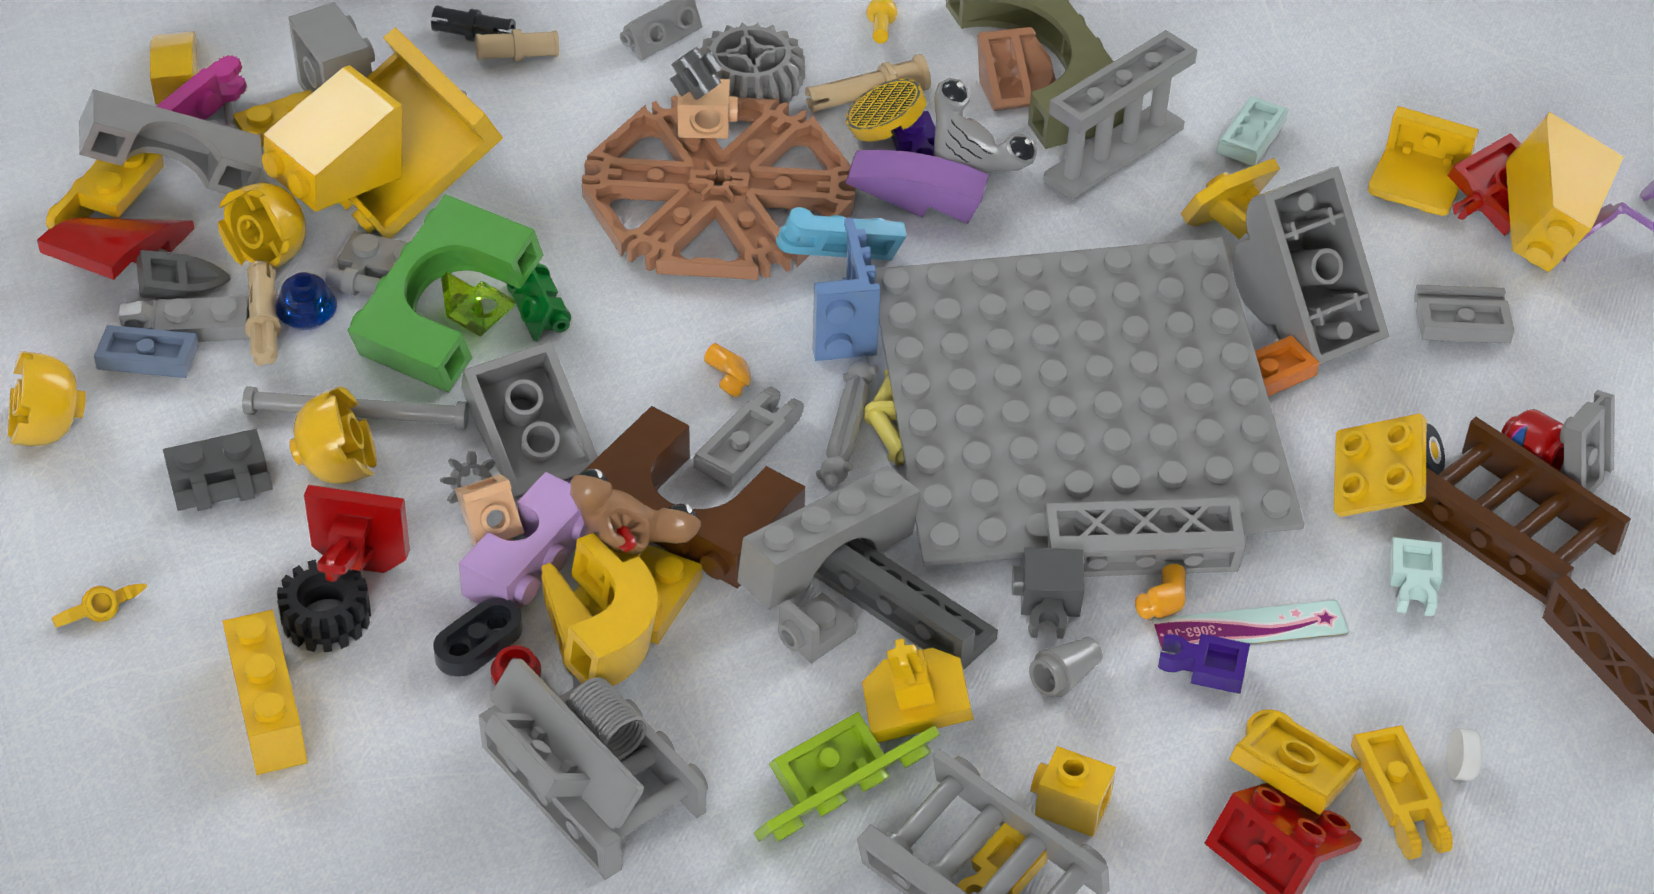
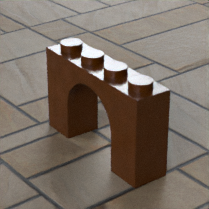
M651 406L586 469L601 471L607 477L614 490L625 492L654 510H659L663 507L669 508L675 504L663 498L657 491L690 458L689 425ZM766 466L736 497L727 503L713 508L693 509L696 512L697 518L701 521V527L690 541L679 544L667 542L653 543L664 548L667 552L700 563L702 570L710 577L722 580L738 589L741 586L737 580L743 537L805 507V486Z

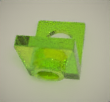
M446 272L441 277L446 317L480 337L515 306L514 299L483 281H480L473 287L449 272ZM487 298L497 303L496 308L484 314L482 299Z

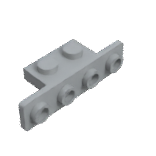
M512 659L490 695V700L502 713H492L483 731L497 745L498 753L507 761L514 763L528 778V785L534 792L550 799L555 797H581L609 828H621L644 791L643 785L524 660Z

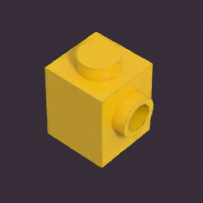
M1057 746L1049 764L1041 762L1032 780L1030 792L1037 794L1035 816L1094 837L1112 797L1116 767Z

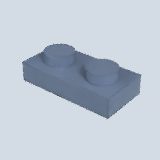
M107 325L94 354V360L98 370L187 378L199 345L196 333Z

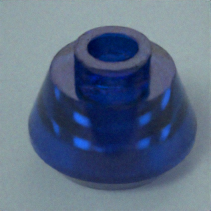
M307 272L297 273L285 280L276 305L278 318L284 324L298 330H312L323 326L333 317L337 310V299L325 281L318 275Z

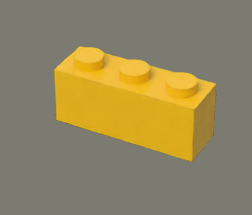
M273 609L222 620L256 775L307 764L308 760L301 723Z

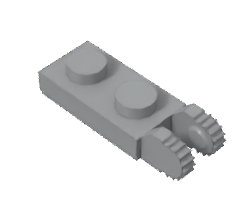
M771 386L767 387L752 402L747 401L695 453L693 457L694 469L732 488L786 432H789L797 424L804 412V403L791 398L787 404H784L774 414L773 411L779 404L781 394L779 390Z

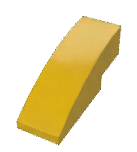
M195 31L153 35L150 46V80L155 105H158L198 73Z

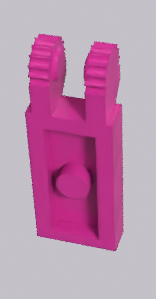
M233 55L219 58V61H215L207 69L203 68L156 107L203 120L208 119L225 102L236 101L241 97V94L247 91L245 78H242V75L239 76V73L242 72L240 58L238 59L237 56Z

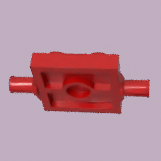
M1511 133L1457 163L1447 175L1467 196L1453 205L1454 215L1460 213L1457 218L1464 220L1474 212L1481 211L1504 236L1511 232L1506 162L1509 156L1521 144Z

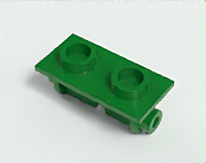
M538 263L521 289L507 284V289L511 293L533 341L538 342L543 329L561 333L569 328L571 314L565 307L562 298L556 297L558 290L550 276L549 269L545 265Z

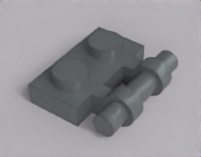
M257 428L163 449L177 511L197 507L198 511L211 509L212 503L240 498L241 502L255 499L256 493L273 490Z

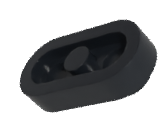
M504 598L484 600L439 632L433 643L435 663L439 670L447 675L456 677L470 675L495 658L502 649L514 644L520 638L523 630L522 614L518 605ZM496 628H501L499 631H494V630H493V629H496Z

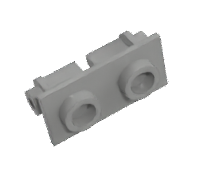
M670 0L624 26L623 32L620 33L621 42L626 47H636L640 60H644L699 30L703 26L695 0Z

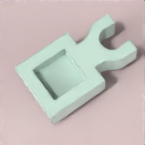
M1393 537L1390 547V586L1401 587L1396 602V612L1406 613L1409 600H1418L1425 606L1424 616L1434 617L1437 607L1436 591L1440 590L1443 580L1442 543Z

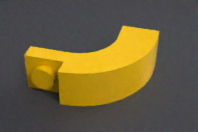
M594 533L577 539L571 576L604 611L569 626L563 664L581 684L589 679L599 677L605 678L613 687L634 673L647 655L656 616L658 593L650 570L639 556L622 562L612 549H609Z

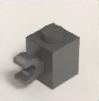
M1024 547L1022 566H1013L1012 595L1021 596V615H1030L1028 631L1031 638H1037L1041 622L1050 621L1057 628V638L1063 639L1067 627V616L1080 617L1084 597L1083 549Z

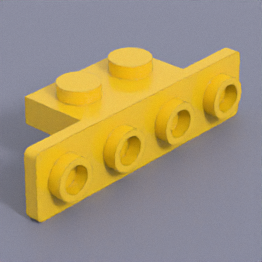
M155 153L137 154L130 157L123 166L96 159L88 171L74 181L67 194L49 209L46 216L48 230L68 219L78 217L89 218L94 211L119 218L164 167L163 155Z

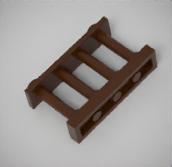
M1478 417L1470 421L1461 457L1438 475L1426 467V499L1420 503L1403 505L1404 508L1545 605H1547L1555 579L1566 574L1571 578L1574 570L1571 564L1595 543L1616 555L1621 550L1631 521L1630 517L1617 508L1608 504ZM1482 466L1501 480L1477 500H1474L1456 488L1455 485L1477 467ZM1519 491L1540 506L1516 526H1512L1493 513V511ZM1558 517L1579 532L1556 552L1552 553L1531 538L1554 518Z

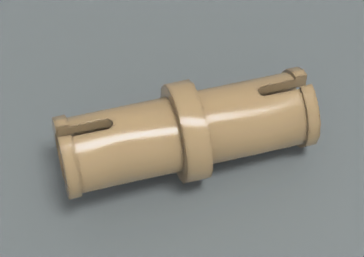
M512 29L509 34H476L477 60L513 58L514 62L523 61V57H558V32L554 30L552 32L522 33L521 29Z

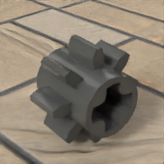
M695 47L671 64L677 74L671 77L670 81L681 97L690 92L693 98L697 100L721 83L716 73L722 69V66L712 51L703 55L699 48Z
M468 451L466 456L467 463L461 464L459 461L450 458L448 462L453 471L450 477L440 478L441 483L450 485L453 490L448 496L447 501L452 504L458 501L455 489L463 487L461 486V477L469 476L470 468H472L474 475L480 476L481 480L492 477L489 470L494 467L495 461L488 459L479 465L477 464V455L474 451Z

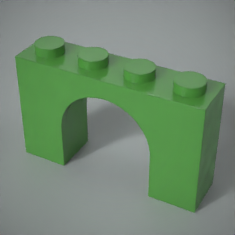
M445 194L438 205L428 212L424 224L412 241L405 244L399 259L389 273L379 280L375 292L363 309L357 311L353 316L347 331L359 355L449 393L473 357L461 332L416 313V306L420 296L432 282L444 275L457 271L479 272L521 289L544 256L535 230Z

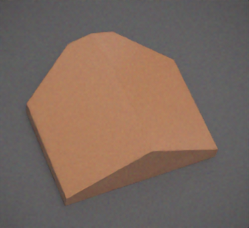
M1032 27L978 33L979 81L993 111L1030 107L1031 92L1042 89L1056 81L1051 57L1037 40L1036 33Z

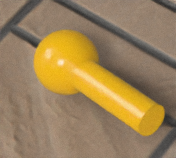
M872 0L867 6L866 15L868 20L873 23V40L878 44H883L888 40L889 24L897 19L898 10L892 0Z

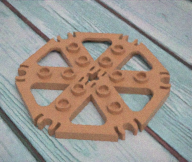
M678 96L671 97L670 109L661 108L657 101L652 102V113H650L646 105H644L587 155V160L584 164L585 175H582V197L621 257L627 251V261L633 262L637 257L646 255V270L652 271L656 269V274L758 280L759 273L764 278L770 277V264L772 263L780 264L786 272L791 271V259L798 267L810 255L789 254L778 248L776 237L780 229L765 208L794 209L802 207L807 210L816 211L822 216L841 215L848 218L853 213L856 188L845 183L851 166L813 115L807 120V111L802 110L796 116H789V103L779 104V100L742 99L738 97L737 121H748L752 124L724 150L715 138H678ZM655 137L663 142L675 161L621 157L643 138ZM804 146L812 151L825 170L771 166L790 148ZM718 182L723 183L722 186H715ZM618 199L666 201L639 228L627 230L610 206L612 202ZM715 219L740 253L739 258L733 261L699 257L687 259L680 254Z

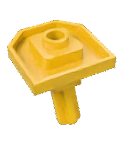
M1275 158L1230 175L1228 172L1222 173L1208 181L1206 188L1195 194L1180 214L1186 224L1196 227L1216 220L1240 240L1245 233L1248 234L1246 213L1251 199L1260 195V192L1281 168Z
M904 638L894 641L895 648L887 651V659H883L862 681L869 729L877 743L921 733L934 725L938 729L974 720L961 659L938 649L917 650L914 644L906 645Z

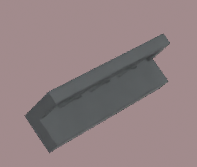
M859 538L848 541L837 548L825 559L814 574V577L922 649L935 648L959 657L963 670L997 640L998 629Z

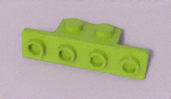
M858 711L776 757L769 763V766L793 807L758 828L754 832L758 842L774 834L778 842L782 841L805 826L801 817L815 809L823 817L845 804L848 800L844 793L859 785L864 793L890 777L886 768L901 761L904 768H908L932 753L927 744L940 735L938 729L934 725L884 754Z

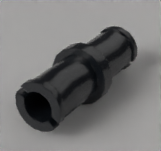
M436 5L431 16L448 20L431 21L432 31L463 35L466 40L474 42L476 34H509L510 32L500 31L499 29L508 31L516 29L514 19L483 15L481 10L472 8L469 12Z

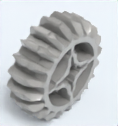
M742 22L740 27L736 28L726 25L724 32L713 31L711 38L703 39V45L699 49L703 55L712 51L722 66V69L716 75L719 79H730V96H737L742 99L779 100V103H789L790 97L799 94V89L803 85V79H805V56L803 55V49L798 46V39L789 38L788 31L776 32L774 25L767 28L760 27L758 22L754 26H746Z

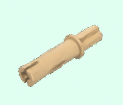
M258 260L252 262L247 268L249 318L245 323V333L250 338V354L253 356V362L258 366H262L265 363L273 364L278 358L277 337L281 333V322L276 317V268L272 264H269L267 267L265 261Z

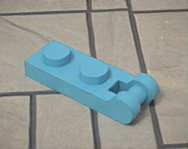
M794 208L788 215L785 226L779 231L776 237V244L780 250L789 254L846 257L847 234L844 226L845 217L841 215L815 216L805 208ZM854 218L856 229L866 230V247H870L871 259L892 261L907 237L904 222L886 221L882 218L870 220Z

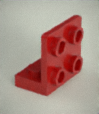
M1263 783L1232 793L1204 844L1266 894H1302L1321 862L1356 850L1362 839L1350 830L1349 822L1341 815L1329 810H1324L1319 815L1272 785Z

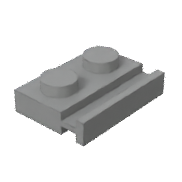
M1417 284L1414 301L1417 302L1416 312L1421 339L1440 342L1458 341L1511 344L1514 326L1508 301H1505V288Z
M1600 390L1594 393V403L1587 401L1573 417L1566 419L1560 433V441L1564 444V462L1561 467V473L1592 493L1604 481V471L1611 473L1614 470L1615 395Z

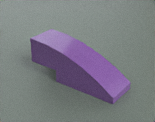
M857 150L845 183L923 218L927 209L931 207L968 224L982 202L989 174L936 156L906 151Z

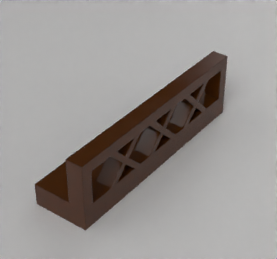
M1567 574L1555 579L1542 618L1654 734V658L1585 588L1580 589Z

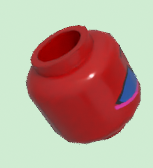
M1537 409L1524 411L1518 416L1511 417L1505 423L1501 431L1502 434L1558 471H1561L1564 462V444L1560 441L1563 423Z

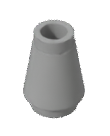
M1084 637L1081 640L1039 651L1029 666V675L1034 687L1047 697L1065 696L1096 665L1101 663L1103 658L1101 647L1093 638Z

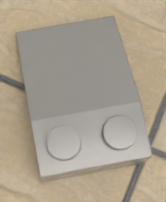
M552 341L463 370L461 388L468 402L472 417L492 460L495 461L499 474L509 479L514 499L522 497L545 472L564 481L572 480L574 475H579L598 457Z

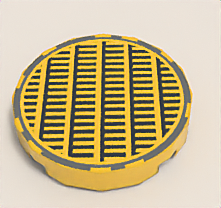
M905 78L890 80L877 85L862 94L850 106L846 114V124L858 140L874 142L888 139L890 136H893L891 130L901 126L902 130L907 129L922 115L927 105L923 90L915 80Z

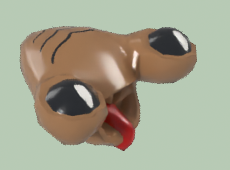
M586 469L579 475H574L571 480L570 495L581 513L586 527V535L594 533L614 552H625L635 555L644 551L649 542L686 543L695 537L701 527V521L690 506L680 503L669 508L663 507L659 510H654L633 496L619 490H614L607 477L597 469Z

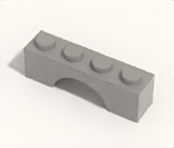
M95 89L92 90L79 120V155L123 166L130 157L137 154L155 153L165 155L180 161L192 169L200 177L207 189L225 194L243 186L256 184L263 170L260 135Z
M887 465L743 537L737 582L769 609L787 599H791L807 590L820 565L832 552L846 542L860 538L880 552L913 535L920 490Z

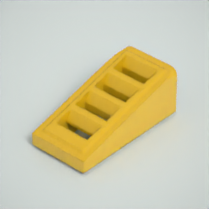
M549 562L541 566L543 598L563 659L569 626L593 616L557 568Z

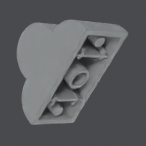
M1339 166L1328 168L1251 199L1246 213L1249 239L1240 242L1234 250L1233 273L1243 302L1261 322L1268 325H1276L1281 339L1292 335L1320 362L1319 365L1390 337Z

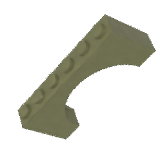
M946 0V8L961 29L970 27H997L1003 29L1032 27L1036 33L1037 40L1057 56L1064 66L1065 72L1052 84L1031 92L1028 125L1045 149L1067 144L1069 127L1049 114L1050 100L1114 62L1104 49L1101 40L1095 37L1088 28L1084 17L1076 12L1069 0ZM1125 107L1115 113L1113 129L1123 123ZM1096 125L1086 131L1085 139L1095 137Z

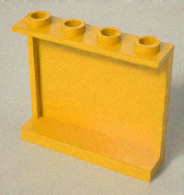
M396 27L383 37L394 53L366 78L402 104V178L340 202L346 210L352 206L357 209L351 215L368 234L376 229L383 237L390 239L503 139L486 114Z

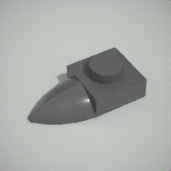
M141 250L136 260L140 297L184 299L188 293L215 289L231 279L227 272L215 264L185 254Z

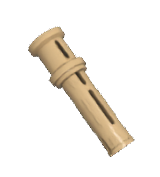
M922 54L914 55L912 60L893 65L890 62H884L874 72L813 87H806L805 95L811 97L807 98L806 102L811 113H815L819 110L855 102L862 94L873 87L901 78L913 79L920 84L923 91L928 90L931 87L929 67Z

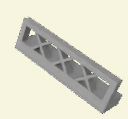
M1238 497L1046 503L1045 505L1048 548L1083 549L1084 577L1162 574V569L1169 564L1183 566L1186 573L1238 572L1246 549ZM1227 513L1230 531H1212L1200 521L1207 514ZM1160 515H1172L1183 523L1184 526L1178 532L1165 533L1152 524V522ZM1111 517H1124L1136 527L1129 534H1116L1104 524ZM1076 518L1088 528L1078 536H1060L1058 519Z

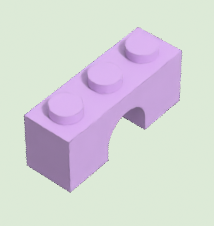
M545 472L517 501L518 514L524 530V534L521 535L527 538L509 541L488 532L458 563L462 596L478 604L490 598H504L513 601L519 608L533 601L539 587L542 585L541 566L550 562L560 571L565 565L567 557L576 548L577 539L586 536V527L581 513L570 495V483Z

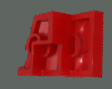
M78 217L68 219L50 228L37 239V243L42 254L115 280L131 262L136 263L141 250L157 252L159 249H163L172 253L194 230L193 220Z

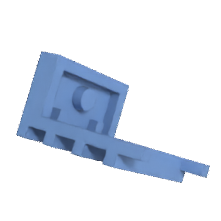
M845 218L844 220L847 234L846 277L840 281L814 283L812 349L815 361L877 355L880 286L879 283L875 284L876 270L875 266L871 265L870 247H866V230L856 229L854 218Z

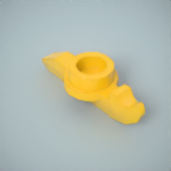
M145 583L133 584L115 591L101 585L92 587L86 591L80 605L60 612L53 616L51 620L56 628L84 617L95 622L108 621L114 617L120 603L136 597L148 586Z

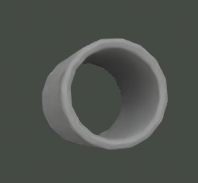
M597 677L583 682L569 695L565 702L567 707L618 760L631 754L644 738L647 729L646 720L605 678Z

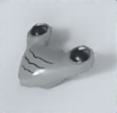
M948 78L938 84L934 96L936 112L934 156L964 164L984 173L1019 171L1033 164L1037 155V148L1032 139L1025 134H1013L1003 143L996 145L993 135L984 126L972 118L966 119L963 117V110L970 102V88L961 80Z

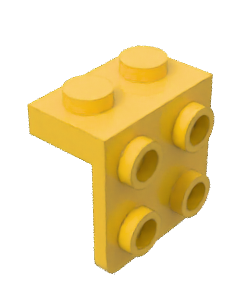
M1397 106L1393 114L1386 148L1369 181L1367 191L1371 195L1386 201L1397 202L1420 209L1426 213L1440 216L1448 215L1460 189L1447 175L1454 165L1473 155L1479 129Z

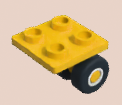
M1418 413L1338 430L1335 439L1334 512L1339 517L1423 502L1426 499V467L1437 475L1445 468L1444 447L1435 427L1428 424L1426 418Z

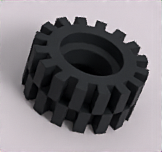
M316 559L307 561L308 570L304 571L298 565L292 569L294 578L285 575L281 580L282 587H278L277 590L279 615L286 637H291L292 643L297 647H300L305 642L306 650L315 652L317 644L323 645L324 652H332L331 644L338 642L341 649L349 646V636L356 641L362 637L361 628L367 629L370 624L371 608L365 578H362L361 571H350L349 569L337 581L331 582L326 580L325 573L317 570ZM324 599H334L342 602L337 607L326 611L307 609L312 603Z

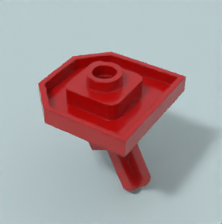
M315 485L307 486L304 493L311 546L323 555L317 562V570L325 573L326 580L331 582L337 581L349 569L386 573L406 561L410 551L404 498Z

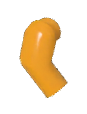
M712 344L705 353V363L725 374L719 382V387L729 395L739 397L744 387H749L751 383V374L747 362L742 357L719 344Z
M1179 564L1166 565L1162 569L1161 585L1152 587L1148 590V593H1141L1136 597L1135 607L1141 618L1149 620L1155 616L1160 619L1176 614L1183 609L1186 599L1185 568Z

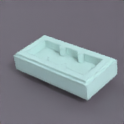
M1250 96L1218 141L1216 153L1252 166L1256 165L1286 122L1289 109Z

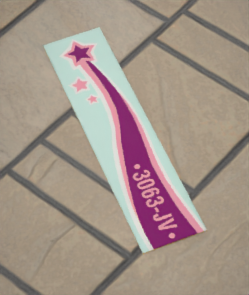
M1337 600L1152 619L1161 649L1164 635L1166 634L1181 636L1194 644H1199L1201 633L1250 644L1349 634Z

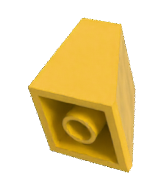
M350 65L339 70L263 134L264 154L262 155V164L264 170L271 178L276 179L286 187L294 197L303 201L315 212L402 178V104Z
M1549 112L1509 156L1506 162L1512 251L1549 273L1592 230L1624 156Z

